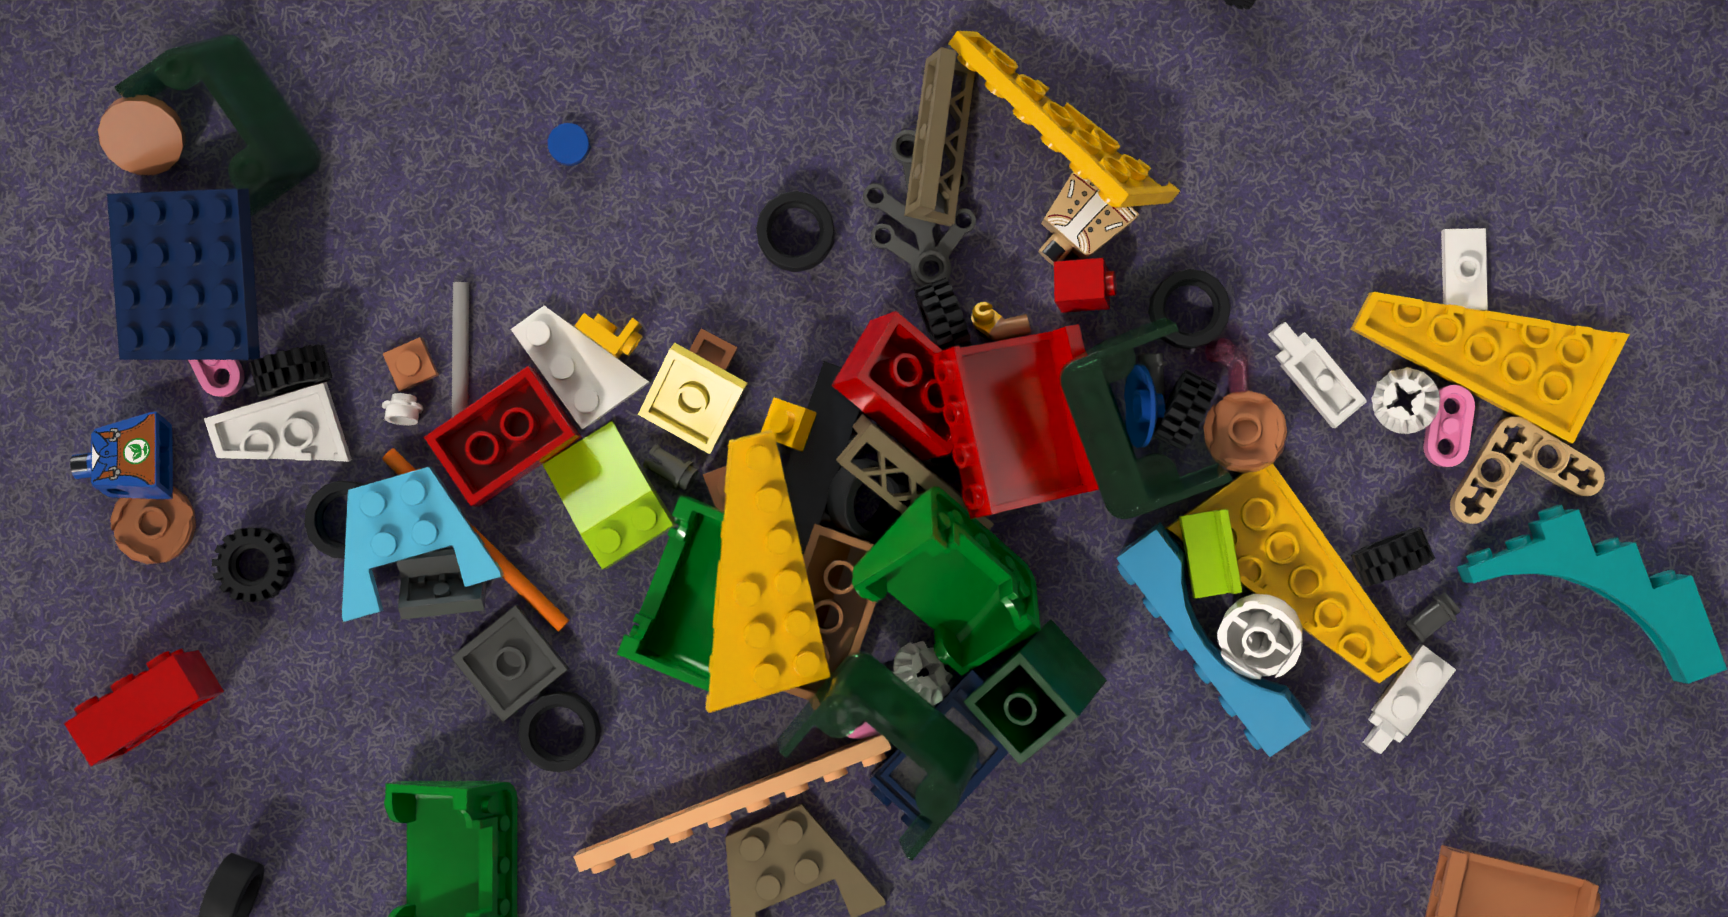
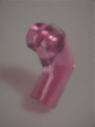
M1220 338L1218 341L1208 343L1205 349L1207 359L1210 362H1220L1228 370L1229 393L1250 391L1247 356L1229 339Z

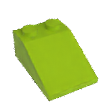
M613 421L542 464L581 537L602 570L610 568L669 531L670 527L677 526Z

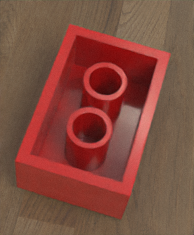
M897 311L870 320L832 386L922 461L951 453L954 447L949 425L946 423L943 414L944 402L940 384L934 375L935 362L933 354L943 350Z
M529 366L424 436V439L469 505L474 507L482 506L581 438V435L536 369Z
M181 648L171 654L169 651H166L146 663L148 671H143L136 676L132 673L121 678L110 686L111 693L99 699L97 696L92 697L73 709L77 715L65 722L64 725L90 767L123 756L224 692L199 650L184 652Z

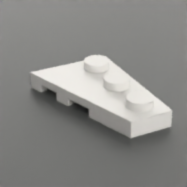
M542 306L511 329L582 430L592 425L650 383L546 306Z
M327 382L204 418L217 458L334 460L346 462L352 460Z

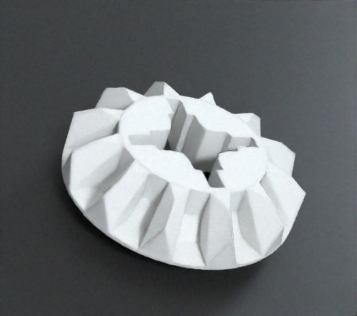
M1408 367L1390 371L1382 380L1378 381L1374 395L1371 398L1374 415L1387 429L1401 434L1415 433L1427 427L1436 417L1440 406V395L1434 381L1424 372ZM1398 386L1408 394L1414 392L1417 394L1422 391V393L1416 395L1417 398L1411 401L1413 416L1402 406L1389 409V407L1394 405V402L1399 400Z
M920 641L914 644L909 642L898 650L893 664L894 675L900 689L910 700L922 706H933L943 701V698L951 691L948 682L952 675L945 670V664L937 658L934 647L927 648L924 641ZM926 667L930 675L918 678L916 674L920 672V669Z

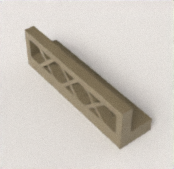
M941 47L926 58L904 216L950 227L955 224L975 72L967 69L961 63L955 62L957 51ZM953 76H962L960 93L951 98ZM959 99V104H958V107H957V105L955 104V101H957V100ZM948 112H950L956 121L955 132L946 137ZM954 138L953 146H952L949 141ZM944 150L951 161L950 171L940 176ZM947 178H948V185H946V183L944 182V180L947 179ZM938 190L945 199L944 213L935 211Z
M864 414L852 426L858 434L836 459L837 462L901 514L908 508L901 501L910 500L911 505L918 496L934 486L940 487L968 511L963 502L962 495ZM866 442L878 452V467L861 469L851 460ZM885 457L894 465L885 466ZM906 473L909 478V492L891 494L887 490L886 474ZM879 475L880 484L870 476ZM916 482L925 490L916 491ZM987 516L976 518L988 530L994 525Z

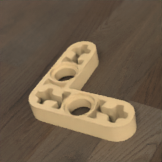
M1507 417L1500 420L1492 429L1454 492L1450 501V510L1458 521L1465 524H1476L1484 521L1491 513L1520 463L1575 496H1592L1598 493L1603 487L1605 476L1601 466L1541 428L1521 417ZM1517 425L1519 427L1517 434L1522 440L1520 443H1511L1505 453L1513 455L1510 461L1504 454L1492 451L1494 445L1497 448H1503L1508 440V435L1504 433L1505 428H1514ZM1545 445L1552 446L1558 454L1556 464L1549 469L1540 465L1537 456L1541 447ZM1490 458L1499 462L1502 469L1500 478L1495 482L1485 480L1481 474L1482 464ZM1569 458H1573V461L1568 464ZM1567 464L1575 471L1589 469L1587 477L1592 480L1591 485H1582L1579 488L1577 486L1579 479L1576 476L1565 472L1562 478H1560L1558 474L1567 467ZM1474 480L1480 487L1491 489L1492 492L1490 495L1486 492L1480 493L1475 502L1480 508L1479 512H1470L1466 516L1464 514L1466 506L1461 502L1463 498H1472L1479 489L1471 486Z

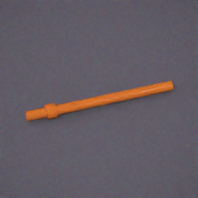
M395 448L389 450L382 458L397 475L416 470ZM468 521L474 532H477L485 544L484 546L491 557L501 567L504 574L502 578L559 632L570 620Z

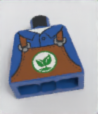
M149 412L96 428L91 433V452L72 455L70 460L72 475L75 479L91 478L92 486L108 497L173 499L172 424L158 412Z

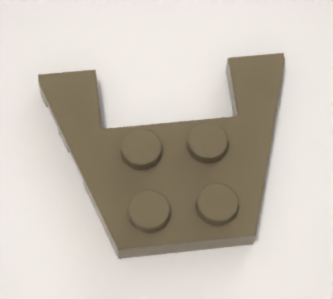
M803 803L727 834L725 837L731 917H758L757 911L833 879L837 882L851 917H858L886 905L884 896L866 878L864 873L839 847L837 842Z

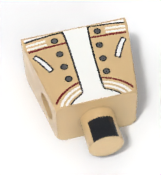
M1073 172L1041 223L1053 235L1038 252L1053 266L1055 261H1062L1070 251L1075 253L1080 259H1087L1128 227L1137 218L1139 213L1132 207L1115 208L1108 205L1098 195L1100 189L1090 180H1085Z

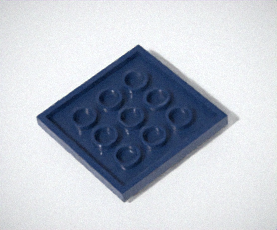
M249 188L107 194L119 360L260 359Z

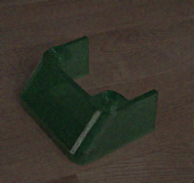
M221 35L170 48L114 86L116 91L125 98L135 97L136 95L154 97L167 87L174 90H186L202 80L247 144L246 148L232 158L228 172L230 180L236 189L249 188L251 216L312 175L320 166L321 151L247 44L234 35Z
M1166 317L1104 340L1068 361L1063 366L1059 376L1061 389L1103 503L1110 514L1119 519L1137 517L1232 481L1230 473L1218 463L1179 477L1173 461L1163 454L1152 453L1138 459L1136 458L1110 383L1123 379L1131 373L1136 361L1134 347L1178 331L1176 323Z
M863 651L854 652L842 661L830 678L826 680L777 739L779 752L787 758L814 725L825 734L835 738L850 735L863 720L928 773L919 783L915 792L916 805L921 814L898 840L905 856L913 861L956 809L978 763L979 749L972 737L875 656Z

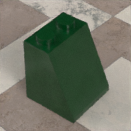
M1050 619L1041 627L1040 631L1033 634L1012 653L963 703L1021 765L1073 722L1107 680Z

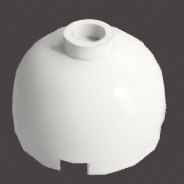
M1252 594L1237 600L1225 612L1217 633L1222 650L1221 656L1224 662L1236 673L1250 679L1261 680L1262 676L1275 674L1276 678L1284 675L1295 666L1303 646V629L1296 611L1284 600L1269 594Z

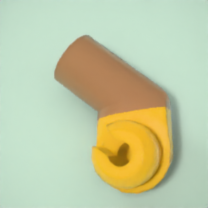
M979 302L972 309L971 321L974 327L992 341H1001L1031 334L1026 314L1005 319L993 310V305L988 302Z

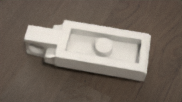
M1286 322L1279 324L1268 334L1281 350L1275 357L1281 363L1282 369L1332 428L1338 427L1367 402L1365 397L1315 338L1311 339L1305 332L1298 337Z
M1418 645L1411 655L1413 660L1401 668L1371 709L1373 712L1368 720L1375 726L1363 743L1376 753L1382 754L1393 739L1400 743L1405 735L1408 736L1456 671L1455 668L1424 645Z

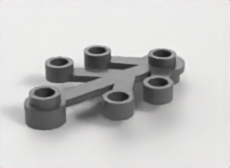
M903 130L896 134L891 147L893 157L903 165L907 191L913 155H903L900 151V146L904 142L914 144L916 131ZM963 170L961 172L963 185L959 188V194L966 189L968 184V176ZM948 178L944 180L946 185H948ZM877 183L868 185L863 192L865 205L870 209H880L914 232L919 250L896 237L894 229L888 224H878L872 229V244L874 243V246L878 249H888L910 264L911 276L920 287L945 277L949 279L951 263L948 257L963 235L973 230L976 223L974 213L966 208L956 210L955 224L950 227L935 247L932 230L936 223L904 216L905 206L888 195L884 186ZM877 189L882 192L883 200L880 203L873 204L868 200L867 195L871 190ZM938 191L935 211L944 213L945 199L940 191ZM958 215H968L971 219V225L965 229L959 228L956 225V217ZM885 229L889 231L891 239L888 243L881 244L876 241L875 234L878 230ZM935 262L939 267V272L935 276H927L923 272L925 263Z

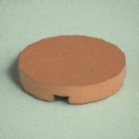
M148 95L122 97L115 100L105 110L98 128L100 145L107 157L121 169L136 175H156L168 171L179 160L186 142L185 132L183 133L178 114L165 102Z
M1252 391L1233 392L1223 397V400L1213 405L1209 410L1203 427L1206 448L1212 458L1224 468L1240 473L1257 472L1273 464L1283 452L1287 439L1286 420L1281 409L1279 410L1278 406L1266 395Z
M174 486L173 499L120 498L115 503L110 519L111 530H114L115 542L118 548L132 560L145 564L164 563L181 555L192 542L196 529L195 511L186 495Z

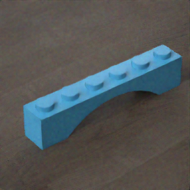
M1161 522L1120 551L1116 559L1120 563L1117 565L1121 576L1131 586L1136 583L1145 595L1142 600L1148 611L1155 618L1161 616L1170 628L1168 635L1174 645L1180 651L1186 649L1196 661L1193 663V667L1204 683L1209 684L1212 682L1221 694L1218 696L1222 707L1231 717L1235 715L1239 717L1246 726L1243 730L1246 738L1256 750L1262 748L1270 758L1311 729L1312 718L1286 685L1263 678L1261 680L1250 679L1236 673L1224 662L1221 651L1205 633L1191 605L1185 578V553Z

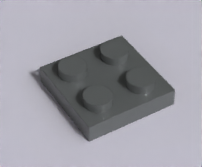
M519 605L511 608L451 657L502 722L506 721L570 669Z

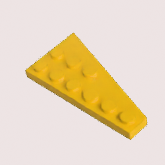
M957 31L948 44L959 54L957 56L958 61L967 69L978 72L986 80L985 86L991 93L997 97L1005 98L1014 107L1012 112L1019 120L1025 124L1033 125L1042 134L1040 138L1047 147L1055 152H1061L1071 161L1069 164L1071 170L1079 177L1090 180L1100 189L1098 195L1108 205L1121 208L1168 204L1179 194L1180 190L1170 182L1166 186H1161L1149 177L1148 172L1151 167L1141 159L1136 160L1129 155H1121L1117 152L1120 148L1118 141L1068 102L1062 107L1048 98L1046 93L1050 88L1041 81L1016 73L1017 63L981 34L971 31Z
M1378 292L1368 294L1350 329L1437 376L1466 388L1470 393L1511 415L1526 419L1567 444L1574 443L1630 335L1493 311L1468 309L1451 304L1444 305L1426 302L1421 299Z
M771 430L730 440L728 445L724 491L726 493L725 513L721 526L722 547L720 561L718 560L714 605L712 655H710V684L705 708L708 713L830 678L775 434Z
M1274 464L1257 472L1240 474L1184 514L1189 515L1228 509L1241 584L1254 594H1269L1284 600L1296 611L1303 630L1374 682L1381 683L1413 660ZM1177 519L1165 529L1183 541L1180 521Z

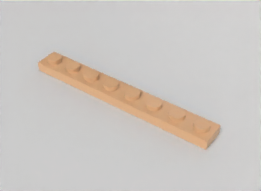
M887 733L862 738L581 849L574 855L578 870L582 872L591 868L593 874L605 871L615 866L616 862L614 859L630 853L632 859L643 856L655 850L653 845L655 842L666 838L669 839L670 843L681 841L694 834L692 831L693 827L706 822L709 828L719 826L732 819L731 812L746 807L748 813L757 811L771 804L769 797L782 792L785 793L786 798L792 797L808 790L807 782L823 777L825 782L833 781L848 774L846 769L848 766L862 762L863 767H867L883 761L887 758L885 752L892 749Z

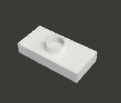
M1486 228L1442 230L1443 304L1487 311Z

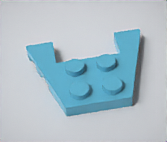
M432 467L422 468L348 490L342 602L343 622L384 611L372 571L373 568L452 545L465 587L504 576L501 567L491 557L484 546L485 544L477 532H474L461 513L462 510Z

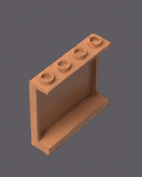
M1441 845L1425 917H1595L1600 908L1601 898L1598 893L1599 886L1586 879Z

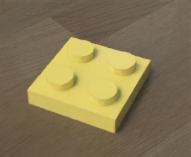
M674 343L669 349L638 415L711 454L748 383Z

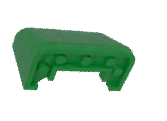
M934 486L918 496L854 566L852 584L858 595L872 602H878L886 596L888 591L934 629V652L937 658L943 664H948L961 676L1041 630L1037 586L1028 565L976 518L970 519L969 512L940 487Z
M679 496L672 516L676 517L675 524L679 526L678 528L670 527L667 535L670 537L641 610L635 615L633 620L639 626L634 624L630 634L624 635L617 655L709 692V663L714 638V605L718 560L720 561L722 547L721 526L722 521H724L725 511L689 496Z
M397 781L386 783L384 806L389 819L396 823H407V904L393 909L388 917H517V792L510 782Z

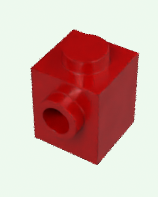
M1104 258L1054 262V297L1061 313L1110 309V296L1117 294L1115 271H1109Z

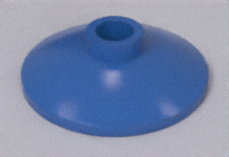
M1134 365L1130 369L1125 383V425L1131 443L1136 448H1144L1152 438L1157 418L1164 416L1165 401L1161 393H1156L1155 385L1148 369L1144 365Z

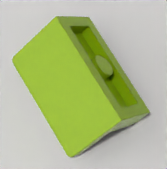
M1228 509L1179 516L1193 598L1226 593H1242Z

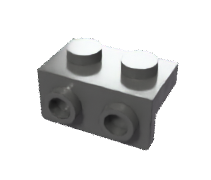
M454 549L432 551L396 562L401 576L398 602L401 619L485 610L487 581L465 587Z

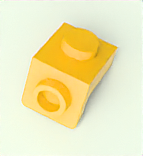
M774 397L761 432L774 431L777 443L803 452L817 412Z

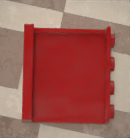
M1079 324L1065 326L1050 332L963 348L956 346L933 354L935 362L934 375L940 384L944 402L943 414L950 428L954 446L953 459L959 468L963 486L962 498L968 509L970 519L1116 486Z

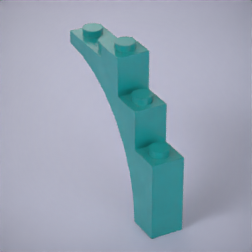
M1556 505L1538 512L1540 519L1528 523L1533 536L1532 540L1529 534L1512 538L1505 542L1507 549L1493 554L1490 548L1471 553L1466 556L1468 563L1457 567L1461 580L1465 583H1477L1504 575L1539 574L1558 577L1589 588L1616 604L1642 628L1660 652L1673 681L1689 684L1727 670L1693 576L1676 574L1675 570H1668L1648 577L1636 542H1620L1618 537H1614L1594 544L1593 548L1579 509L1564 510L1562 505Z

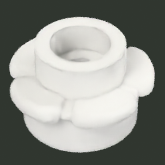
M404 393L392 394L391 401L386 400L382 403V408L386 409L385 420L387 422L409 426L418 424L419 413H422L423 406L416 403L417 398L415 396Z

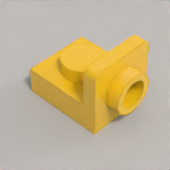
M583 313L575 324V327L581 333L617 359L620 358L623 352L629 356L643 337L638 333L642 325L634 318L629 321L618 337L614 335L618 328L600 314H597L592 319Z

